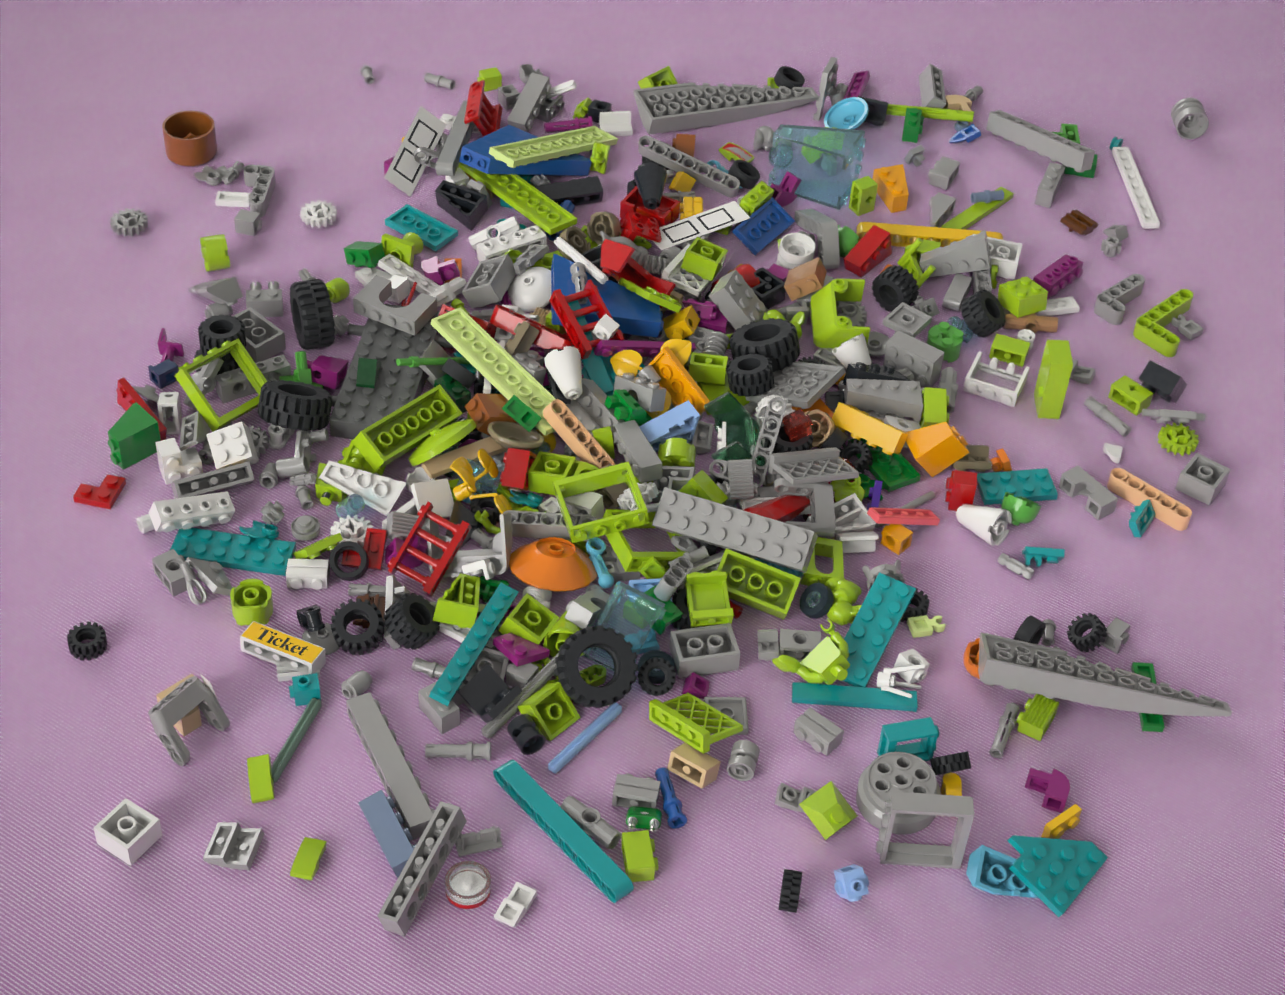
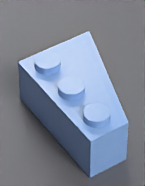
M688 400L639 426L654 451L658 452L659 445L666 443V440L669 438H683L687 440V443L691 442L700 414Z

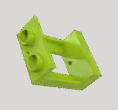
M817 537L807 572L804 573L800 581L801 585L810 586L814 583L825 585L831 578H844L842 541ZM815 555L833 558V572L824 574L818 571L815 566Z

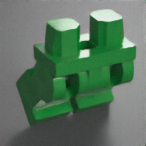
M615 389L614 394L607 396L605 400V406L608 409L613 408L615 410L614 416L617 420L623 419L625 422L635 420L638 426L652 420L643 407L625 389Z

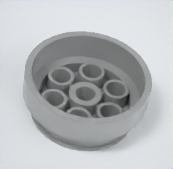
M890 752L877 757L862 772L856 792V803L862 816L871 825L879 829L880 827L882 828V814H885V801L890 799L891 791L941 795L934 771L924 760L910 753ZM896 813L892 834H912L921 831L932 823L936 815Z

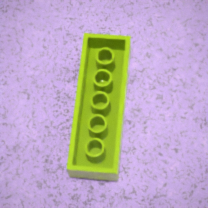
M439 384L360 431L352 443L376 472L420 445L431 435L429 433L431 430L438 426L441 429L455 423L463 413Z

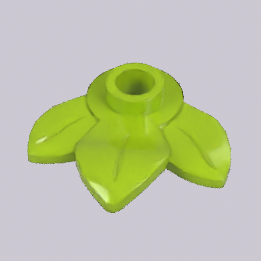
M860 476L858 478L833 480L830 483L833 487V492H835L836 502L854 493L862 502L865 492L861 487Z

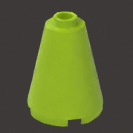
M567 611L562 614L544 638L543 647L550 650L549 654L552 657L559 653L560 646L565 643L569 636L582 630V628L564 618Z

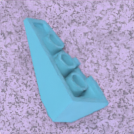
M981 845L970 854L966 875L972 886L993 895L1038 898L1009 869L1015 862V858L984 845Z

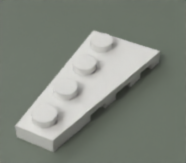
M328 461L319 477L321 480L386 517L406 485V482Z

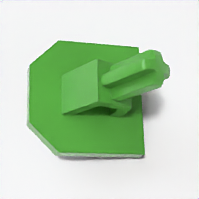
M295 352L296 369H294V374L279 376V380L303 382L324 389L323 385L312 382L311 369L307 367L306 352Z

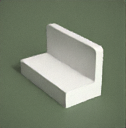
M631 111L600 112L599 128L613 136H632Z
M874 531L835 533V539L843 542V553L876 552L875 539H879V535Z

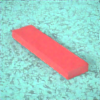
M871 507L867 512L877 524L938 526L940 521L931 510Z

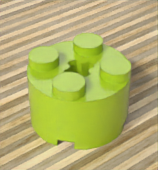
M218 234L201 237V252L205 261L206 272L230 268L225 235Z
M669 438L666 440V443L659 445L658 457L662 462V466L695 467L696 448L693 444L692 446L688 444L686 439Z
M246 579L241 581L240 585L236 588L234 586L231 589L232 614L238 625H250L253 621L265 625L269 622V618L274 610L272 591L269 585L263 584V581L259 579Z

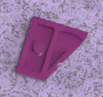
M512 633L497 636L493 639V645L517 667L549 657V649Z

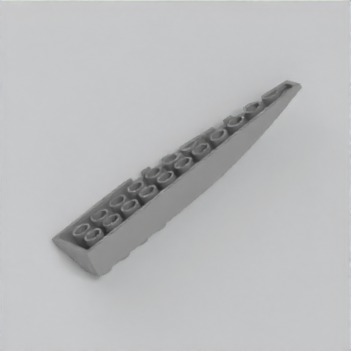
M692 82L635 89L633 91L642 124L648 134L743 121L791 109L819 98L812 87H793V89H789L785 86L771 88V86L764 85V88H757V85L732 84V87L724 84L710 86L709 83L696 85V83Z
M980 633L978 673L980 681L986 685H999L1008 690L1018 689L1027 694H1041L1049 699L1059 698L1103 708L1139 713L1177 716H1231L1232 714L1228 703L1205 695H1199L1198 698L1192 692L1183 688L1180 691H1176L1164 682H1160V685L1150 682L1151 678L1120 668H1115L1114 671L1101 662L1092 664L1086 661L1085 657L1077 655V658L1067 656V651Z

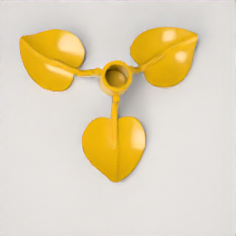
M670 339L662 345L661 350L668 346L683 366L687 363L692 351V343L690 341ZM634 350L620 351L610 359L617 376L623 375V373H633L634 377H636L638 370L641 371L643 369L639 367L643 361L642 356ZM666 390L663 411H646L651 418L654 419L669 410L672 402L670 393Z
M484 448L478 450V458L485 470L475 478L473 469L466 458L459 457L453 461L450 469L454 470L464 481V483L453 488L454 496L458 501L461 502L468 497L470 500L494 497L495 505L501 514L505 511L513 510L503 494L488 493L474 495V492L477 491L475 486L477 480L487 473L494 479L499 473L497 464Z

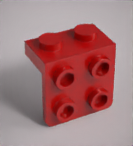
M628 210L625 217L620 220L622 237L634 241L636 236H640L658 243L661 242L660 228L655 218Z

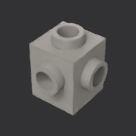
M934 297L926 300L924 298L913 301L914 305L911 306L931 317L940 313Z

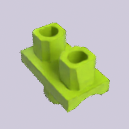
M597 141L594 142L592 156L590 157V161H592L591 171H597L601 174L606 173L610 145Z

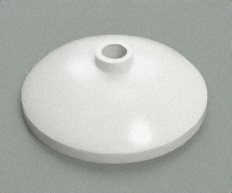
M544 267L527 268L523 274H517L508 287V294L512 305L519 306L524 312H532L536 307L543 308L548 305L551 298V271Z

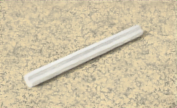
M557 237L554 240V244L572 260L583 263L586 271L601 284H605L608 281L606 274L561 237Z

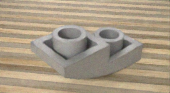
M781 783L777 788L774 804L805 813L799 804L816 791L807 787L800 791Z

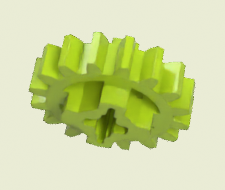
M1173 423L1172 426L1166 424V427L1162 426L1159 431L1158 443L1162 444L1161 448H1167L1168 453L1171 451L1174 455L1180 453L1181 456H1184V453L1190 455L1191 451L1195 452L1198 446L1199 436L1195 434V430H1189L1190 426L1184 427L1182 423L1179 426L1176 423Z

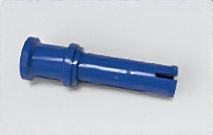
M665 767L656 770L655 776L657 781H661L660 791L664 799L663 810L668 815V826L673 829L680 828L687 823L686 815L682 812V802L676 797L668 769Z

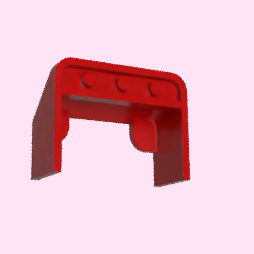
M608 239L604 240L601 245L600 263L604 274L613 277L617 282L622 277L644 289L648 286L661 294H671L676 284L652 276L631 257L635 251L633 247Z

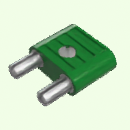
M638 806L629 807L626 816L628 829L640 828L656 832L661 826L662 812L659 809Z

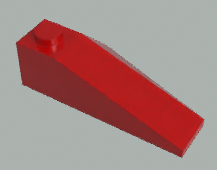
M783 495L745 508L743 511L785 523L794 519L810 506V499L806 496Z

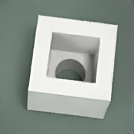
M605 314L597 322L593 333L599 339L610 340L620 325Z

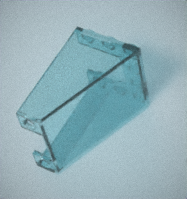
M781 124L773 136L772 147L776 148L778 145L776 166L769 174L768 186H771L772 183L780 185L785 174L789 171L802 180L795 191L797 197L840 210L843 204L846 205L851 194L852 181L860 179L858 176L862 170L860 163L864 156L862 149L866 143V138H864L865 131Z

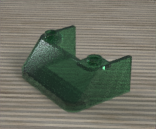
M729 391L705 404L704 408L715 418L714 428L717 433L718 428H722V421L726 422V446L711 454L712 458L724 461L752 459L760 432L756 419ZM760 456L756 457L755 463L758 466H764L765 459Z

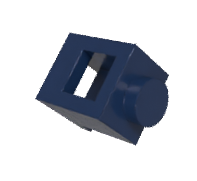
M170 359L155 366L150 365L148 366L150 380L162 389L177 381L175 375L179 372V367Z

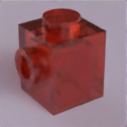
M802 409L783 417L782 424L791 442L812 433L810 427L813 424L808 414H804Z

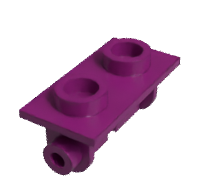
M694 299L682 300L685 308L692 305L697 314L700 312V319L711 321L716 319L717 312L714 311L719 312V309L715 303L710 301L699 303Z

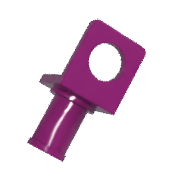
M162 328L157 342L159 353L163 355L161 362L167 359L173 362L174 356L183 357V345L181 343L166 342L165 328Z

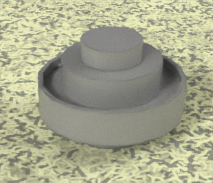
M309 515L297 517L291 523V533L298 540L314 539L320 533V522L315 517Z

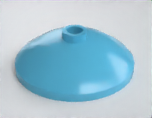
M859 97L843 99L833 105L826 113L824 118L825 127L837 128V133L845 134L851 132L865 121L869 107L866 101Z

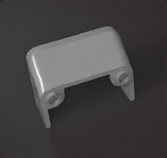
M511 512L500 514L501 533H498L493 538V549L459 550L443 578L458 577L460 573L464 574L463 565L489 558L490 562H493L495 566L494 575L505 573L509 566L513 545ZM426 518L427 532L445 542L452 540L450 536H439L438 524ZM427 541L428 555L436 560L438 558L441 559L444 554L443 549ZM429 565V571L432 574L434 569ZM482 569V573H479V574H476V575H472V576H485V575H484V572H483V569Z

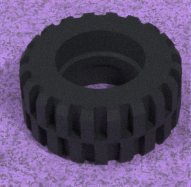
M312 279L294 282L290 287V304L299 345L305 350L331 346L335 340V322L329 292L324 281Z
M779 318L761 319L756 322H750L747 325L745 324L741 328L736 329L729 340L733 360L736 357L748 354L764 355L772 361L773 372L783 370L786 366L789 367L800 355L799 340L795 326L789 321Z
M273 380L266 382L261 387L258 414L262 420L275 426L292 430L316 431L317 429L325 428L329 424L333 399L331 394L321 387L303 382Z
M589 626L569 636L565 643L560 646L559 654L555 658V664H557V668L554 669L555 676H558V682L561 683L566 694L573 699L572 702L583 704V707L601 708L621 700L625 694L630 692L632 689L631 685L635 683L637 678L635 676V672L638 671V664H635L637 655L636 652L633 653L631 647H633L631 642H626L624 640L625 636L621 632L617 634L615 629L610 627ZM588 648H601L613 660V678L604 686L594 687L589 685L582 679L579 673V657Z

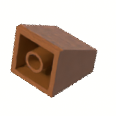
M477 393L465 405L470 417L476 423L478 431L489 436L490 434L487 429L491 422L505 421L517 423L501 409L509 401L502 394Z

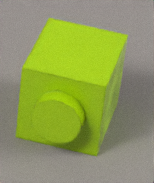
M497 67L479 70L477 81H485L484 92L502 87V75Z

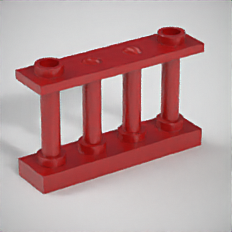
M484 80L476 81L470 85L464 119L465 124L473 121L482 137L500 129L503 109L500 104L492 105L483 93Z
M591 279L587 281L583 291L565 296L558 289L553 291L549 300L574 347L579 350L581 360L587 359L593 350L592 348L596 347L602 339L598 338L589 341L584 334L594 330L598 321L581 326L576 318L593 312L597 313L599 319L605 314L612 318L599 294L597 286L593 284ZM588 297L592 304L575 311L571 310L568 305L569 302ZM618 329L610 340H624L622 331Z
M427 502L426 505H422L419 509V517L398 554L390 559L387 567L391 575H395L398 570L420 582L424 587V593L432 597L472 527L465 521L456 525L432 512V503ZM426 518L452 531L454 535L452 540L445 542L421 529ZM419 536L443 549L444 554L441 559L438 558L436 560L411 546L415 538ZM409 553L432 566L434 571L431 576L425 577L402 564L401 562L406 554Z

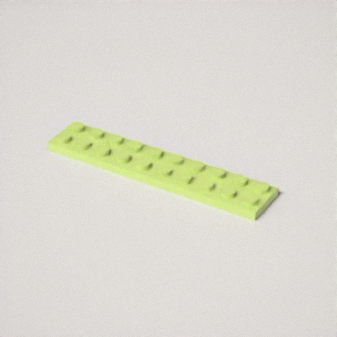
M596 126L493 146L490 147L489 154L494 156L496 160L505 162L507 166L516 168V166L538 163L543 160L548 161L552 158L579 154L584 151L588 152L593 150L595 141L610 146L616 145L618 138Z
M461 307L431 320V325L504 397L509 400L515 395L542 418L535 427L544 436L555 432L543 416V409L555 398Z

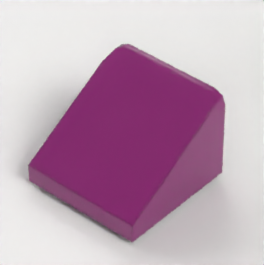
M693 672L685 679L682 694L690 693L697 698L704 699V697H707L710 682Z

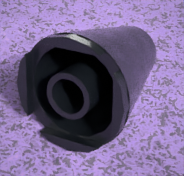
M655 162L641 164L634 171V179L644 206L648 209H656L660 206L667 178L665 167L662 165L660 167Z

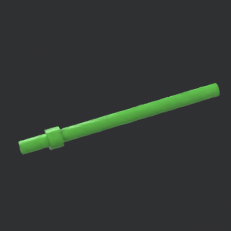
M410 356L409 358H399L396 360L397 366L409 367L444 365L448 358H451L458 364L471 363L465 357L419 358L418 356Z

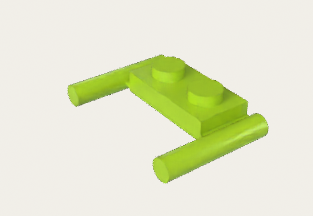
M917 238L897 262L903 269L906 268L910 274H913V278L916 279V284L919 288L936 270L933 265H930L922 273L916 257L912 256L923 243L921 238Z

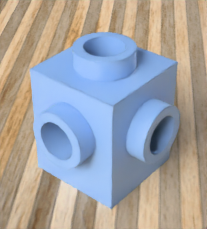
M852 864L834 870L836 879L834 886L840 897L849 900V902H854L862 899L863 895L869 894L867 887L869 886V880L864 873L863 867Z

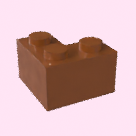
M676 133V138H673L672 147L694 157L696 135Z

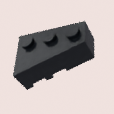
M445 180L435 190L437 205L471 231L488 210L487 196Z

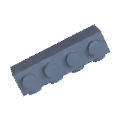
M380 790L358 802L398 878L416 844L411 845L410 841L413 840V837L408 828H402L401 825L405 822L399 811L394 813L393 808L396 805L390 795L386 797L384 792Z

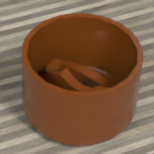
M188 110L174 113L164 120L162 130L165 152L169 160L181 166H199L214 158L217 153L215 123L211 116L200 111Z

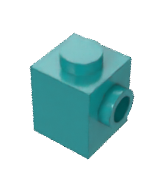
M317 673L292 677L293 685L289 686L290 698H295L296 706L308 705L312 698L321 700Z

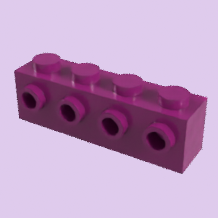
M1065 254L1034 276L1033 281L1048 291V300L1050 297L1055 296L1057 292L1063 290L1068 284H1071L1076 278H1080L1083 273L1082 266L1084 262L1074 256Z

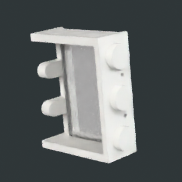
M979 351L965 378L963 391L1015 407L1023 386L1027 382L1030 367L1026 366L1023 375H1018L1014 373V363H1009L1007 370L997 368V358H992L990 365L980 363L982 352Z

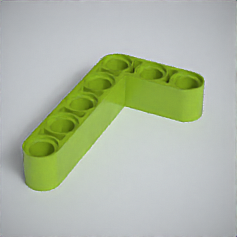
M1181 289L1138 317L1133 336L1166 357H1174L1177 353L1180 338L1164 327L1171 323L1173 317L1177 319L1179 314L1183 315L1190 309L1194 295L1193 292L1188 289Z

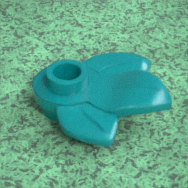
M510 489V493L515 497L510 496L509 499L516 504H526L537 509L543 503V497L535 493L526 495Z
M253 520V527L251 528L239 527L243 534L252 538L274 539L279 536L277 526Z

